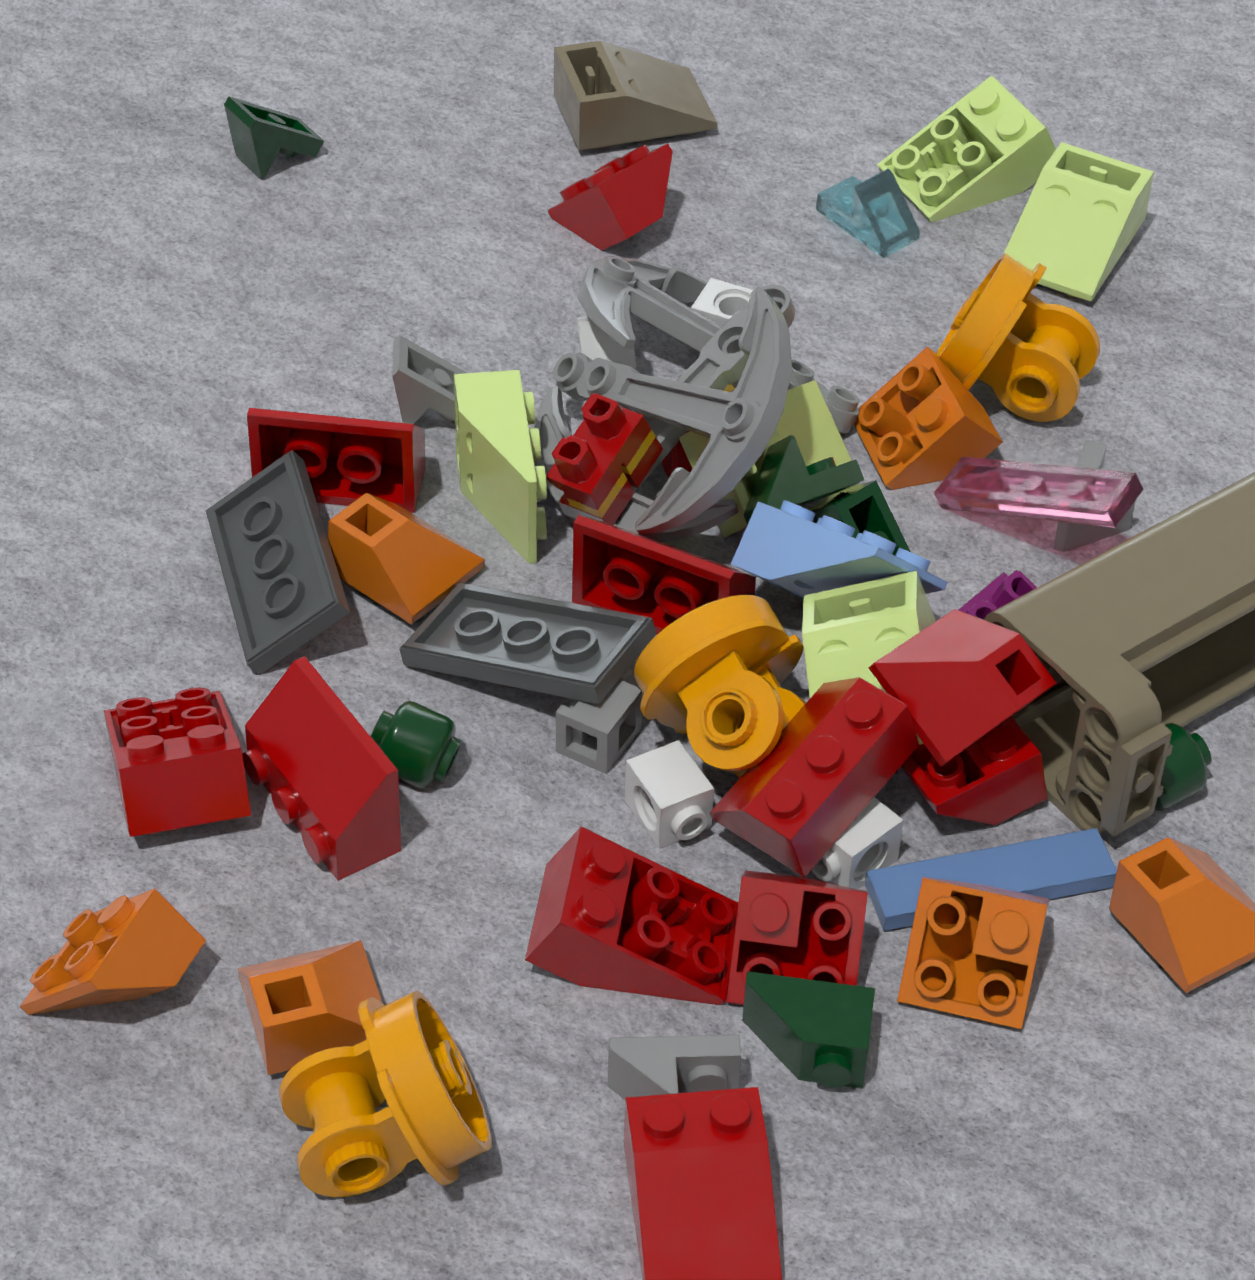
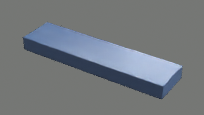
M1093 828L866 871L865 887L882 929L887 931L913 925L922 877L988 885L1055 899L1112 888L1117 869L1098 829Z

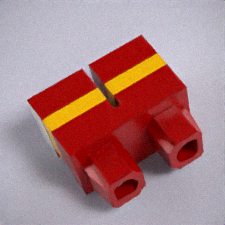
M595 393L590 395L582 407L584 420L574 435L561 438L551 453L555 463L547 473L546 478L553 486L564 492L558 502L565 515L575 519L580 515L614 525L635 493L631 486L635 488L640 486L664 449L642 414L623 408L617 401Z

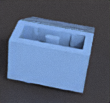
M786 500L783 501L780 510L759 501L757 502L731 562V565L803 599L804 595L917 571L925 594L945 590L948 583L927 572L931 561L901 548L898 549L895 556L893 555L896 547L895 543L865 530L863 534L858 533L857 537L853 538L855 528L826 515L818 518L817 523L812 522L815 516L814 512Z

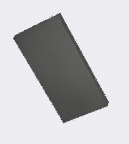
M293 450L286 453L206 510L246 663L257 674H262L350 613L305 462Z
M459 583L399 650L403 664L406 666L599 704L655 637L656 630L653 618Z

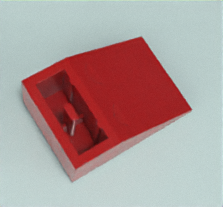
M202 687L189 688L176 693L173 699L152 702L149 698L136 697L119 702L114 709L104 710L129 837L251 816L242 749L220 691L210 692L209 689Z
M581 826L546 864L525 961L578 986L721 1006L726 1000L738 902Z

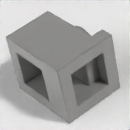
M620 678L599 704L573 699L570 708L561 705L556 711V752L607 774L641 730L642 712L640 704L643 693L640 688Z

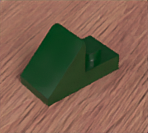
M228 96L224 104L236 156L259 179L265 178L278 152L289 157H293L297 152L316 158L324 143V140L298 117Z
M789 435L769 447L743 514L747 525L758 501L779 510L784 500L802 506L841 492L863 481L864 477L857 459L836 466L833 457H829L806 466L793 435Z

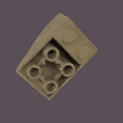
M604 41L554 47L553 95L579 150L601 149L611 145L636 141L647 142L656 138L681 134L692 135L701 131L717 129L718 123L690 68Z

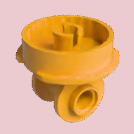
M1004 253L991 268L979 287L972 291L969 299H966L949 326L950 331L941 343L936 355L968 390L979 378L993 388L1000 402L1014 414L1031 421H1055L1067 415L1074 407L1080 393L1079 379L1085 377L1093 369L1100 354V340L1093 325L1082 314L1063 305L1046 304L1031 294V291L1040 281L1046 270L1044 265L1038 263L1030 270Z
M737 595L710 602L690 611L668 625L649 642L638 657L634 667V678L643 693L640 710L648 720L657 718L661 724L673 727L676 733L687 734L692 749L707 764L720 770L733 771L738 777H741L747 769L759 764L772 752L784 727L806 704L798 695L780 686L796 667L804 646L796 635H787L769 603L759 596Z
M419 991L411 992L387 1005H384L374 997H370L360 1002L358 1006L360 1021L365 1030L367 1040L354 1046L322 1050L304 1058L287 1072L279 1088V1097L284 1114L292 1122L303 1127L312 1128L314 1131L299 1150L297 1166L303 1184L309 1190L323 1196L348 1197L375 1190L394 1179L405 1168L407 1163L417 1158L435 1181L446 1186L458 1179L459 1164L490 1150L492 1145L488 1120L475 1083L452 1035L431 1002ZM386 1100L388 1107L376 1112V1109Z

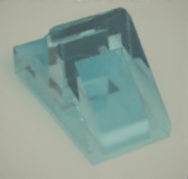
M886 169L863 182L851 176L817 194L816 210L882 258L919 239L920 230L890 169Z

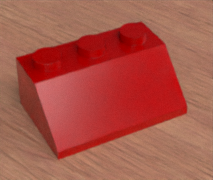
M259 408L248 409L247 424L252 477L293 450L305 462L317 503L349 506L365 493H369L399 505L411 513H415L426 470L424 428L408 423Z
M578 515L573 522L572 603L653 618L656 635H658L675 620L705 604L730 596H755L756 576L603 521Z
M303 656L294 660L245 724L247 751L242 753L244 768L255 785L263 784L269 791L275 810L285 824L293 822L300 831L304 846L311 859L315 863L323 861L337 881H340L401 851L398 769L308 659Z
M860 677L823 683L784 727L772 752L759 764L747 769L710 811L711 818L805 878L918 747L919 742L908 705Z

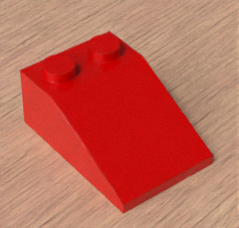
M758 1087L626 1097L624 1151L642 1280H782L769 1148Z

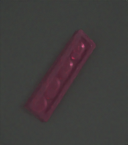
M961 457L935 490L934 495L941 508L947 510L1116 528L1144 489L1137 474L1134 472Z

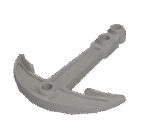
M608 256L589 265L580 284L577 298L587 316L602 331L624 348L632 349L636 342L630 313L699 352L721 329V326L683 304L685 302H695L707 283L677 267L670 269L662 265L633 258ZM792 360V373L788 390L814 381V372L803 363ZM817 382L838 431L849 433L859 415L860 410L857 407L860 402L859 398L843 387L832 386L828 390L824 385Z
M776 284L761 287L776 302L789 328L795 317L796 310L787 289ZM750 299L748 308L735 312L700 350L699 358L676 381L723 391L728 384L739 380L749 357L739 349L738 343L747 320ZM559 386L549 387L540 405L534 428L539 429L541 461H536V465L544 466L546 475L555 463L551 453L561 438L571 435L563 409L562 392ZM643 415L664 450L642 483L679 442V437L686 434L688 430ZM546 478L547 489L564 514L558 502L564 492L553 486ZM631 486V487L633 488L634 492L638 489V488H635V487ZM635 492L614 523V526L639 534L635 531V522L645 513L654 500ZM720 499L693 520L663 532L642 536L659 542L684 539L717 526L737 514V505L734 499ZM565 515V516L568 517L572 522L575 521V518L570 517V516H568V515Z
M759 286L750 294L748 316L738 343L739 349L749 357L738 385L732 392L641 374L631 366L602 358L592 360L583 353H567L557 361L554 367L553 377L557 382V386H559L561 391L577 401H587L591 394L597 393L617 401L623 408L710 438L709 443L692 471L688 472L681 467L676 468L657 498L635 522V531L641 535L663 532L693 520L730 493L762 455L774 434L784 410L792 373L790 333L784 315L778 305Z

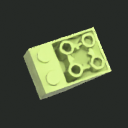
M991 75L878 163L877 166L932 223L1024 192L1037 182L1043 167L1056 148L1046 127Z
M1061 142L1043 167L1004 253L1030 270L1038 263L1044 265L1046 270L1037 284L1092 302L1146 218L1154 171Z
M520 370L454 374L456 460L460 491L528 563H537V540H546L547 538L544 506L537 507V502L547 499L545 467L534 466L536 461H541L539 429H529L528 427L530 424H535L533 392H523Z
M816 380L788 390L783 413L762 455L735 488L722 498L734 499L738 509L737 514L718 525L724 538L746 529L747 523L743 514L765 455L771 445L789 435H793L806 466L829 457H833L836 466L852 461ZM689 431L679 437V440L693 469L709 443L710 438Z
M917 571L804 595L802 638L810 698L823 683L858 677L885 692L868 667L936 622ZM917 735V739H918L919 745H920V744H924V743L922 742V740L919 738V736Z

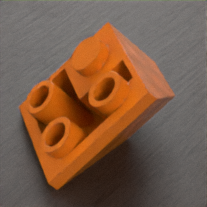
M928 347L922 350L859 407V415L854 423L885 486L891 490L964 477L1003 442L984 407L935 352Z
M369 493L362 495L329 520L328 541L340 579L411 625L444 600L459 583L468 581L482 570L485 565L484 558L403 507Z
M1167 837L1119 861L1109 910L1185 993L1255 958V903L1207 853Z
M922 877L897 1001L1022 1029L1050 899L988 885Z
M155 888L132 898L122 895L104 909L93 912L91 909L83 911L67 926L63 933V937L67 940L58 954L49 957L35 970L30 978V982L34 987L19 1007L27 1015L141 999L176 986L206 942V939Z
M361 940L238 968V976L267 1075L288 1071L304 1058L319 1051L335 1047L354 1046L367 1040L365 1030L360 1021L358 1006L360 1002L370 997H374L382 1002Z

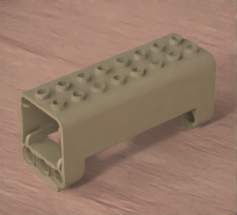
M1255 472L987 614L985 621L1020 633L1056 681L1055 685L1012 716V718L1041 752L1047 799L1081 831L1097 828L1100 834L1107 831L1114 837L1152 815L1155 810L1157 797L1161 796L1163 786L1160 783L1166 757L1171 755L1173 747L1170 744L1172 732L1164 724L1175 723L1184 727L1255 686Z

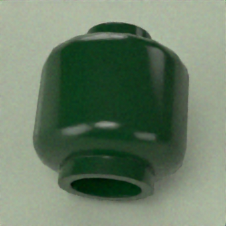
M414 701L402 703L394 715L384 710L371 734V738L398 769V779L417 788L428 787L434 779L443 783L462 744L461 739L454 737L456 726L450 718Z
M1175 723L1164 724L1172 732L1170 744L1173 747L1171 755L1166 757L1160 783L1163 786L1162 795L1157 797L1155 810L1169 808L1201 792L1205 788L1208 779L1206 766L1211 764L1212 759L1206 742L1199 734H1189L1182 726Z

